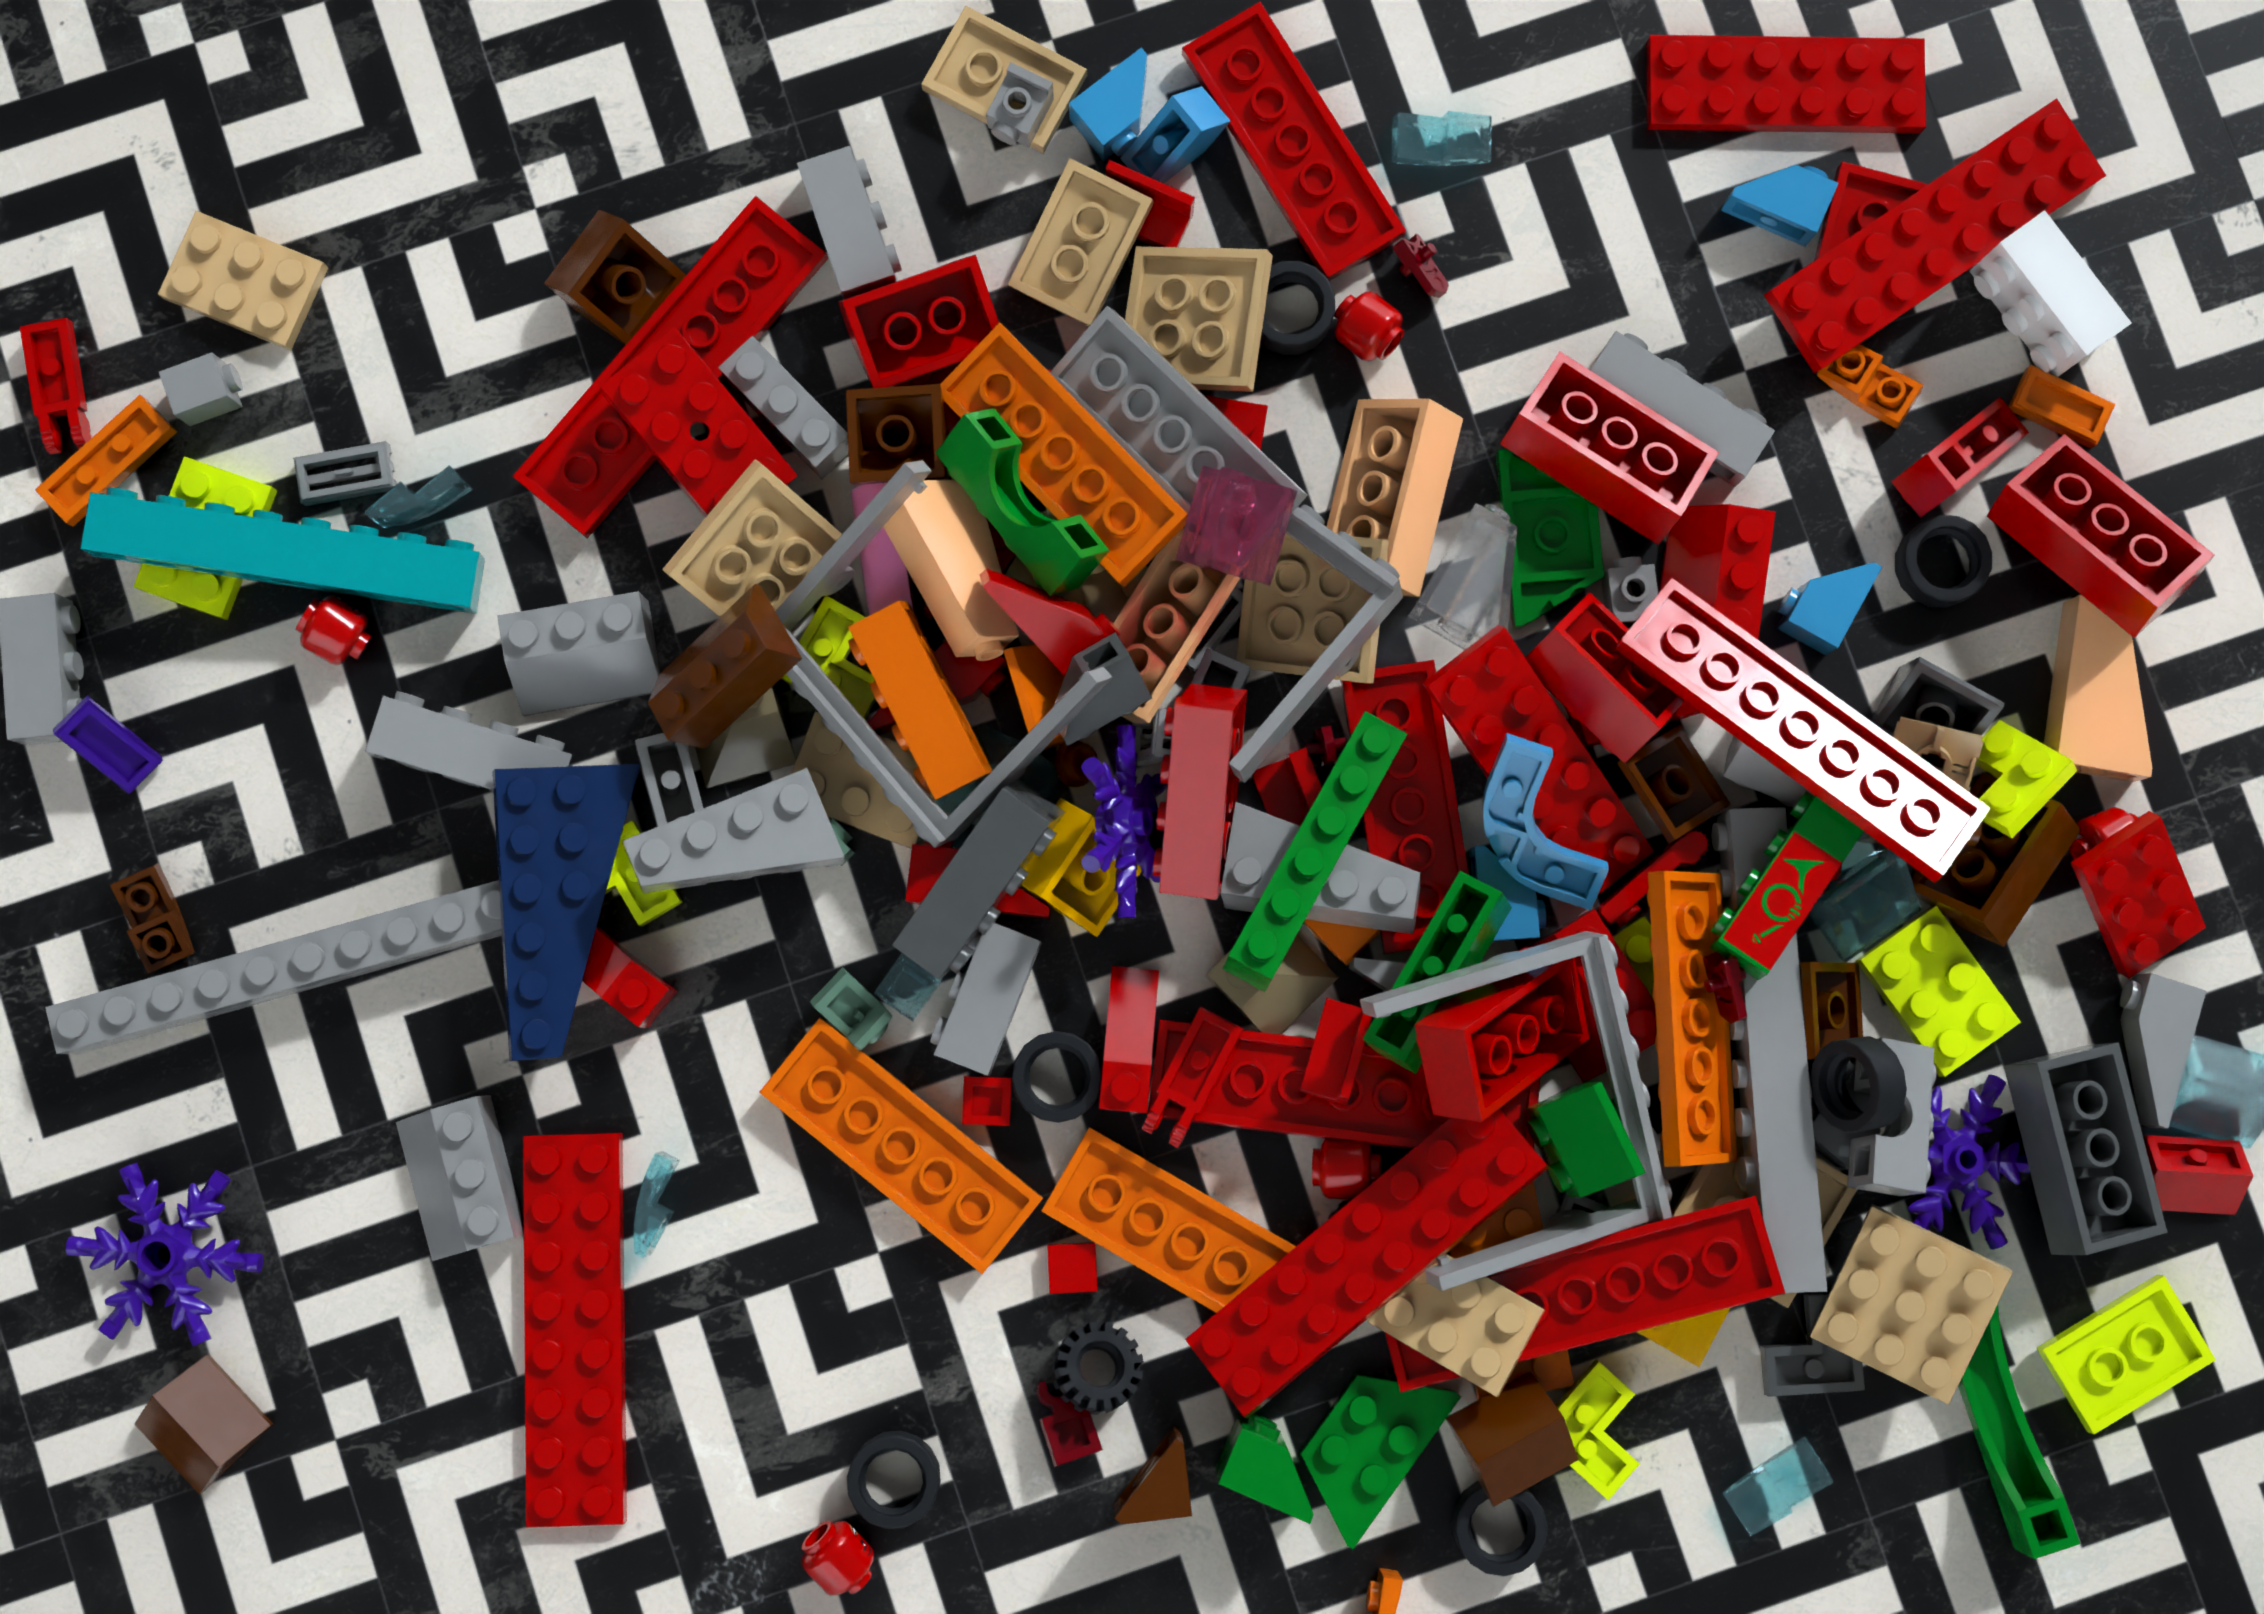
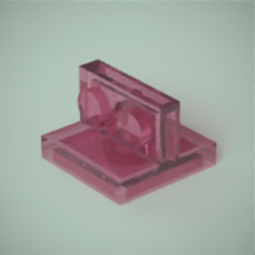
M1202 465L1176 560L1270 586L1297 491L1292 488L1254 479L1238 470L1221 467V470Z

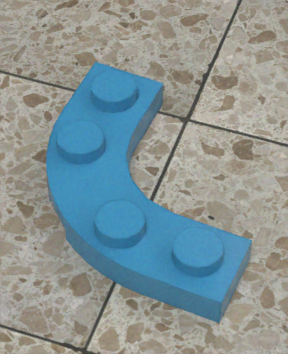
M1506 733L1489 773L1483 795V821L1486 837H1488L1491 847L1499 858V863L1518 882L1545 896L1591 910L1609 871L1608 862L1562 847L1546 838L1535 824L1533 808L1535 798L1553 758V748Z

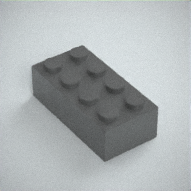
M2119 1042L2081 1046L2005 1065L2004 1069L2051 1255H2089L2167 1233Z

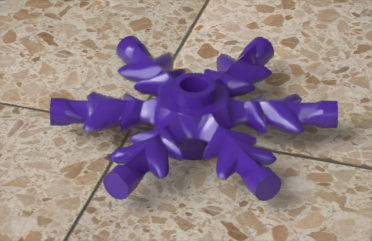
M1118 725V744L1114 751L1116 761L1115 777H1112L1109 765L1105 762L1101 764L1099 759L1095 757L1086 759L1081 766L1085 776L1092 781L1096 788L1093 798L1102 801L1095 815L1096 832L1093 834V839L1096 847L1084 855L1081 864L1086 871L1091 873L1098 871L1099 868L1106 872L1110 867L1111 861L1116 859L1115 868L1117 870L1114 890L1118 893V918H1136L1135 895L1138 892L1137 865H1140L1142 874L1146 879L1150 877L1152 881L1160 883V877L1153 876L1154 855L1158 845L1150 841V833L1153 829L1152 812L1158 810L1156 797L1166 790L1168 784L1161 783L1159 773L1154 774L1152 777L1146 773L1142 777L1141 783L1136 785L1137 776L1135 774L1138 756L1135 752L1136 726Z
M1988 1075L1980 1096L1974 1088L1969 1090V1113L1962 1108L1960 1109L1964 1126L1957 1131L1950 1129L1947 1125L1950 1108L1942 1111L1941 1088L1936 1086L1932 1091L1931 1112L1934 1118L1932 1129L1934 1142L1929 1146L1928 1160L1931 1165V1174L1935 1180L1933 1186L1926 1187V1193L1923 1194L1927 1196L1917 1200L1908 1207V1212L1918 1214L1913 1222L1914 1224L1927 1230L1933 1225L1939 1233L1943 1228L1942 1207L1951 1212V1203L1947 1194L1953 1189L1962 1191L1964 1199L1961 1205V1212L1970 1208V1231L1972 1234H1975L1981 1227L1985 1240L1991 1250L1998 1249L2008 1243L2004 1232L1994 1219L2003 1217L2004 1212L2001 1208L1985 1199L1993 1193L1978 1187V1176L1987 1170L1991 1177L1999 1182L2001 1173L2011 1182L2018 1185L2021 1183L2019 1172L2030 1173L2026 1155H2018L2020 1150L2019 1142L2010 1144L2001 1152H1999V1142H1996L1987 1153L1977 1144L1978 1134L1993 1131L1985 1123L1996 1119L2003 1113L2002 1108L1993 1106L2006 1085V1082L2000 1077Z
M138 1163L121 1168L118 1171L130 1194L119 1195L118 1200L125 1207L137 1213L128 1218V1220L143 1225L144 1233L142 1238L136 1242H130L124 1232L119 1230L118 1240H116L105 1229L97 1226L94 1228L96 1239L70 1236L66 1243L67 1255L94 1257L90 1264L91 1270L101 1268L115 1260L114 1271L119 1269L127 1260L134 1262L139 1269L137 1279L119 1282L127 1290L105 1299V1304L113 1306L115 1309L104 1320L98 1330L114 1340L129 1318L134 1326H139L142 1320L143 1301L150 1306L153 1304L150 1289L157 1284H164L171 1291L164 1307L175 1303L172 1315V1329L177 1330L184 1323L192 1347L202 1344L212 1338L200 1315H209L212 1313V1309L206 1303L193 1296L202 1291V1289L187 1284L186 1276L188 1271L194 1267H200L206 1277L211 1279L212 1269H214L225 1280L233 1283L236 1281L233 1270L260 1273L263 1267V1254L236 1252L240 1245L238 1239L231 1240L216 1249V1238L212 1239L202 1249L193 1245L191 1240L193 1230L211 1227L203 1219L219 1214L225 1209L224 1204L216 1203L215 1200L225 1190L231 1179L224 1173L215 1170L201 1192L195 1183H191L188 1189L187 1209L177 1203L179 1221L173 1225H166L159 1219L165 1207V1202L155 1206L158 1194V1181L154 1179L146 1187ZM166 1246L169 1248L171 1255L169 1262L164 1257Z

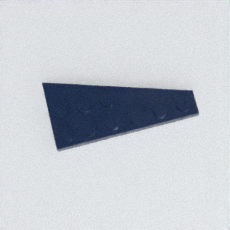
M640 764L494 769L492 771L509 1061L562 1057Z

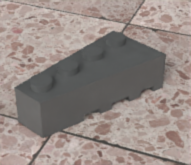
M1021 779L1003 787L892 946L939 980L950 969L958 974L974 952L968 945L978 931L985 935L1001 914V911L996 908L1006 893L1013 896L1025 881L1029 872L1024 868L1035 854L1041 857L1057 835L1053 829L1063 817L1065 811Z

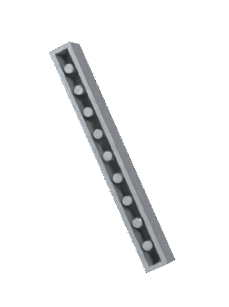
M1786 807L1728 809L1718 816L1717 823L1713 824L1711 833L1712 845L1715 851H1719L1721 867L1716 873L1721 874L1722 898H1725L1726 907L1732 911L1736 909L1744 897L1737 890L1748 873L1753 868L1761 872L1770 857L1763 852L1779 829L1786 833L1788 832ZM1795 933L1766 976L1756 980L1746 973V978L1742 980L1740 985L1747 1017L1735 1023H1729L1730 1040H1735L1736 1059L1732 1060L1733 1087L1735 1089L1739 1088L1740 1108H1737L1735 1111V1130L1738 1137H1743L1744 1156H1741L1739 1159L1738 1171L1741 1184L1747 1186V1198L1752 1196L1757 1198L1785 1293L1827 1292L1797 933Z
M499 880L45 1007L56 1054L86 1053L502 936Z

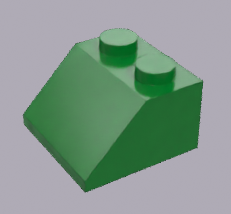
M1601 1081L1575 1084L1526 1108L1531 1120L1526 1122L1529 1134L1539 1148L1545 1147L1552 1162L1548 1166L1550 1177L1556 1188L1561 1193L1566 1191L1568 1197L1581 1198L1646 1173Z
M1255 1413L1248 1420L1237 1415L1215 1466L1218 1484L1310 1524L1314 1514L1289 1450L1280 1434L1281 1431L1277 1429V1424Z

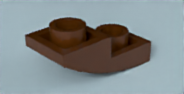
M159 863L110 885L131 926L127 933L148 974L194 953L183 916Z

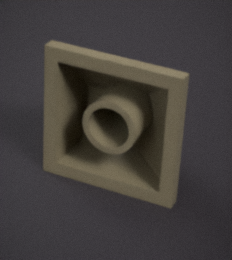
M776 683L705 749L695 747L706 789L795 764L797 758Z
M1296 935L1266 992L1222 969L1231 950L1205 975L1259 1032L1279 1035L1339 978L1298 935Z

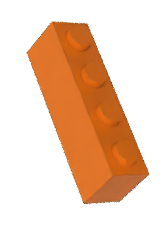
M899 600L848 626L853 636L852 639L848 640L850 649L857 662L861 666L867 664L875 681L870 683L872 693L881 708L889 707L897 723L891 727L894 737L904 752L910 749L918 767L913 769L914 776L928 794L932 793L935 800L941 799L989 775L993 770L909 602Z

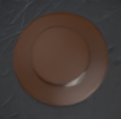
M1079 740L1068 746L1065 742L1060 745L1055 757V767L1059 778L1065 785L1081 787L1089 782L1081 766L1088 758L1095 757L1098 759L1092 746Z

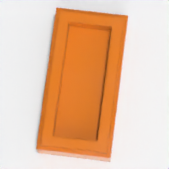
M2030 365L2025 369L2008 407L2013 413L2062 436L2065 434L2071 440L2092 449L2097 446L2116 404Z

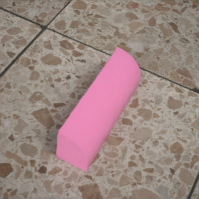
M887 483L862 484L851 491L854 519L860 515ZM882 527L860 552L868 614L870 616L901 600L909 602L917 618L911 576L884 527Z

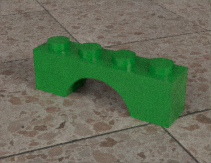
M995 408L965 413L935 454L946 466L949 475L962 486L974 501L977 510L991 522L1003 537L1008 549L1015 553L1031 572L1034 581L1039 587L1044 589L1049 596L1078 589L1110 550L1082 515L1054 520L1044 516L1031 505L1022 489L1019 478V456L1023 443Z

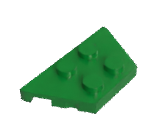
M1500 449L1495 455L1512 629L1516 630L1521 629L1599 582L1605 576L1598 507L1532 464L1513 456V452Z
M1355 1373L1299 1451L1347 1546L1351 1549L1355 1548L1443 1424L1445 1417L1450 1414L1462 1397L1454 1390L1425 1386L1400 1392L1397 1380L1392 1381L1376 1376Z

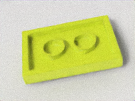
M184 456L169 496L186 500V507L204 509L205 503H218L235 508L234 514L253 517L254 510L270 511L277 490L272 486ZM142 564L133 587L160 598L228 620L243 579Z
M1937 905L1929 907L1855 960L1859 963L1860 968L1915 1044L1934 1047V1064L1939 1077H1946L2021 1023Z
M2158 1274L2036 1347L2088 1433L2094 1435L2216 1361L2166 1277Z

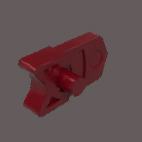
M1416 233L1409 240L1403 238L1392 247L1403 263L1399 268L1404 276H1409L1413 273L1430 296L1440 298L1447 292L1449 284L1431 258L1437 253L1432 243L1426 245L1420 235Z
M1331 726L1321 727L1313 732L1315 742L1305 744V748H1307L1309 756L1318 755L1319 768L1335 766L1337 762L1336 752L1343 751L1347 744L1345 737L1334 739Z
M1718 952L1704 956L1703 962L1708 978L1704 981V987L1709 993L1714 991L1719 1014L1730 1024L1746 1018L1747 1012L1740 985L1742 980L1746 978V972L1742 967H1739L1737 957L1733 956L1724 960Z

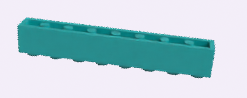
M108 488L107 495L90 492L80 549L94 557L465 613H477L485 559L480 552L473 551L474 544L448 539L445 540V546L426 544L427 538L425 536L406 532H398L397 539L378 536V529L361 525H350L349 532L330 529V522L303 517L301 524L282 522L283 515L263 510H254L253 517L234 514L235 508L218 503H205L204 509L186 507V500L165 495H157L155 502L138 500V493L120 488Z

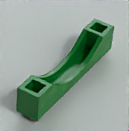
M1367 711L1364 712L1229 953L1222 968L1223 970L1266 992L1405 740L1407 733Z
M1997 1305L1958 1387L2013 1547L2030 1558L2037 1559L2079 1545L2080 1541L2064 1495L2038 1448L2017 1396L2003 1346Z

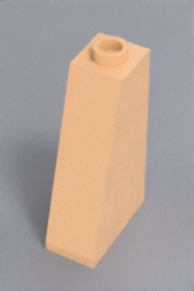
M924 480L923 482L928 487L920 494L914 491L883 527L955 656H976L978 661L995 659L1004 653V648L1019 636V632L1013 619L981 584L979 574L986 568L1002 574L987 519L977 510L974 501L957 481Z
M2078 595L2064 602L2062 607L2044 745L2073 760L2077 769L2076 773L2128 782L2150 778L2152 775V762L2132 636L2084 596Z

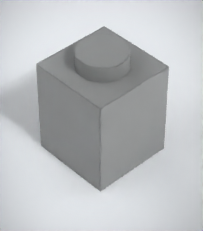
M212 352L159 371L173 415L189 426L243 407L238 395V391L243 390V385L236 368L231 363L226 364Z

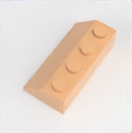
M1358 399L1327 528L1336 534L1343 531L1354 537L1389 540L1387 562L1400 575L1398 579L1400 580L1402 596L1420 597L1463 418L1431 399Z
M1182 528L1155 556L1113 623L1121 634L1118 636L1130 654L1152 696V699L1141 704L1134 712L1122 717L1135 724L1150 723L1250 561L1244 568L1237 566L1213 541L1185 528Z

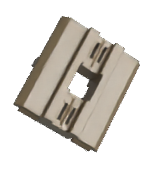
M1901 716L1900 721H1897L1893 738L1919 757L1922 754L1928 755V753L1940 755V758L1945 760L1942 770L1939 771L1970 792L1971 787L1969 785L1977 758L1980 757L1984 743L1982 741L1983 736Z

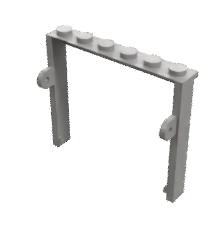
M921 460L906 462L901 466L779 606L776 613L802 657L786 673L792 681L794 690L803 698L808 699L822 716L824 725L831 732L837 734L852 751V756L857 764L873 775L883 787V793L886 798L894 805L899 806L913 822L916 833L936 848L957 839L993 802L1003 787L1018 780L1024 774L1025 768L1113 677L1104 667L1085 672L1068 693L949 817L943 812L790 633L822 596L834 594L849 583L855 574V571L850 566L852 561L914 491L920 494L928 487L923 481L932 470Z
M1305 504L1300 508L1297 507L1279 528L1372 596L1229 762L1233 774L1244 783L1336 675L1340 677L1349 671L1360 654V647L1403 598L1400 580L1398 579L1400 575L1392 565L1381 558L1373 561L1361 552L1362 547L1353 537L1343 531H1340L1338 534L1334 533L1324 525L1325 521L1314 509ZM1070 591L1057 595L1064 598Z
M1584 931L1521 951L1499 954L1482 963L1360 999L1363 1014L1375 1018L1390 1016L1394 1012L1581 956L1616 1112L1646 1172L1632 1179L1636 1199L1594 1213L1579 1209L1562 1211L1549 1218L1551 1225L1549 1228L1451 1261L1447 1255L1437 1257L1438 1265L1425 1269L1428 1284L1441 1291L1657 1218L1662 1220L1672 1218L1669 1201L1672 1198L1671 1187L1667 1178L1662 1174L1658 1157L1661 1153V1143L1657 1133L1651 1126L1647 1109L1650 1107V1096L1645 1084L1640 1079L1637 1061L1640 1057L1639 1048L1636 1040L1630 1034L1626 1018L1629 1011L1628 1000L1624 991L1619 987L1615 970L1618 965V957L1615 947L1608 940V935Z

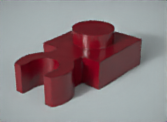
M1045 1381L1038 1383L1036 1387L1037 1397L1044 1406L1050 1408L1052 1415L1041 1418L1039 1421L1054 1467L1102 1451L1103 1449L1089 1411L1079 1412L1074 1410L1073 1403L1070 1401L1066 1404L1060 1397L1050 1395Z

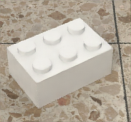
M2045 210L2001 241L1969 271L1974 277V284L1979 293L1986 299H1991L2002 313V320L2006 328L2013 335L2019 336L2029 348L2030 356L2035 366L2042 369L2045 373H2050L2056 377H2059L2132 323Z

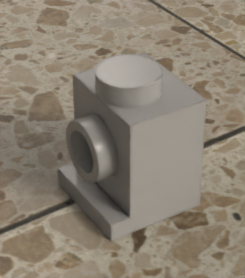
M1010 62L1007 74L986 113L987 126L992 129L991 133L997 139L1009 145H1016L1019 142L1030 147L1054 100L1053 82ZM1012 100H1015L1025 106L1022 109L1015 110L1009 105Z
M1626 557L1614 560V568L1607 569L1604 572L1605 577L1601 580L1605 607L1627 628L1632 627L1658 595L1655 565H1642L1641 557ZM1628 582L1639 584V597H1633L1627 592L1626 586Z

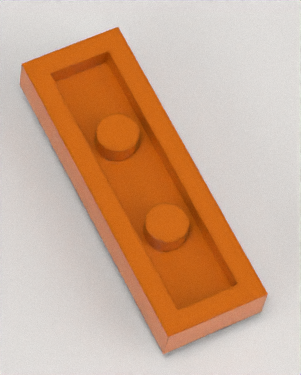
M138 395L41 483L35 491L65 523L74 527L87 514L90 492L107 495L108 488H117L178 431L145 397Z

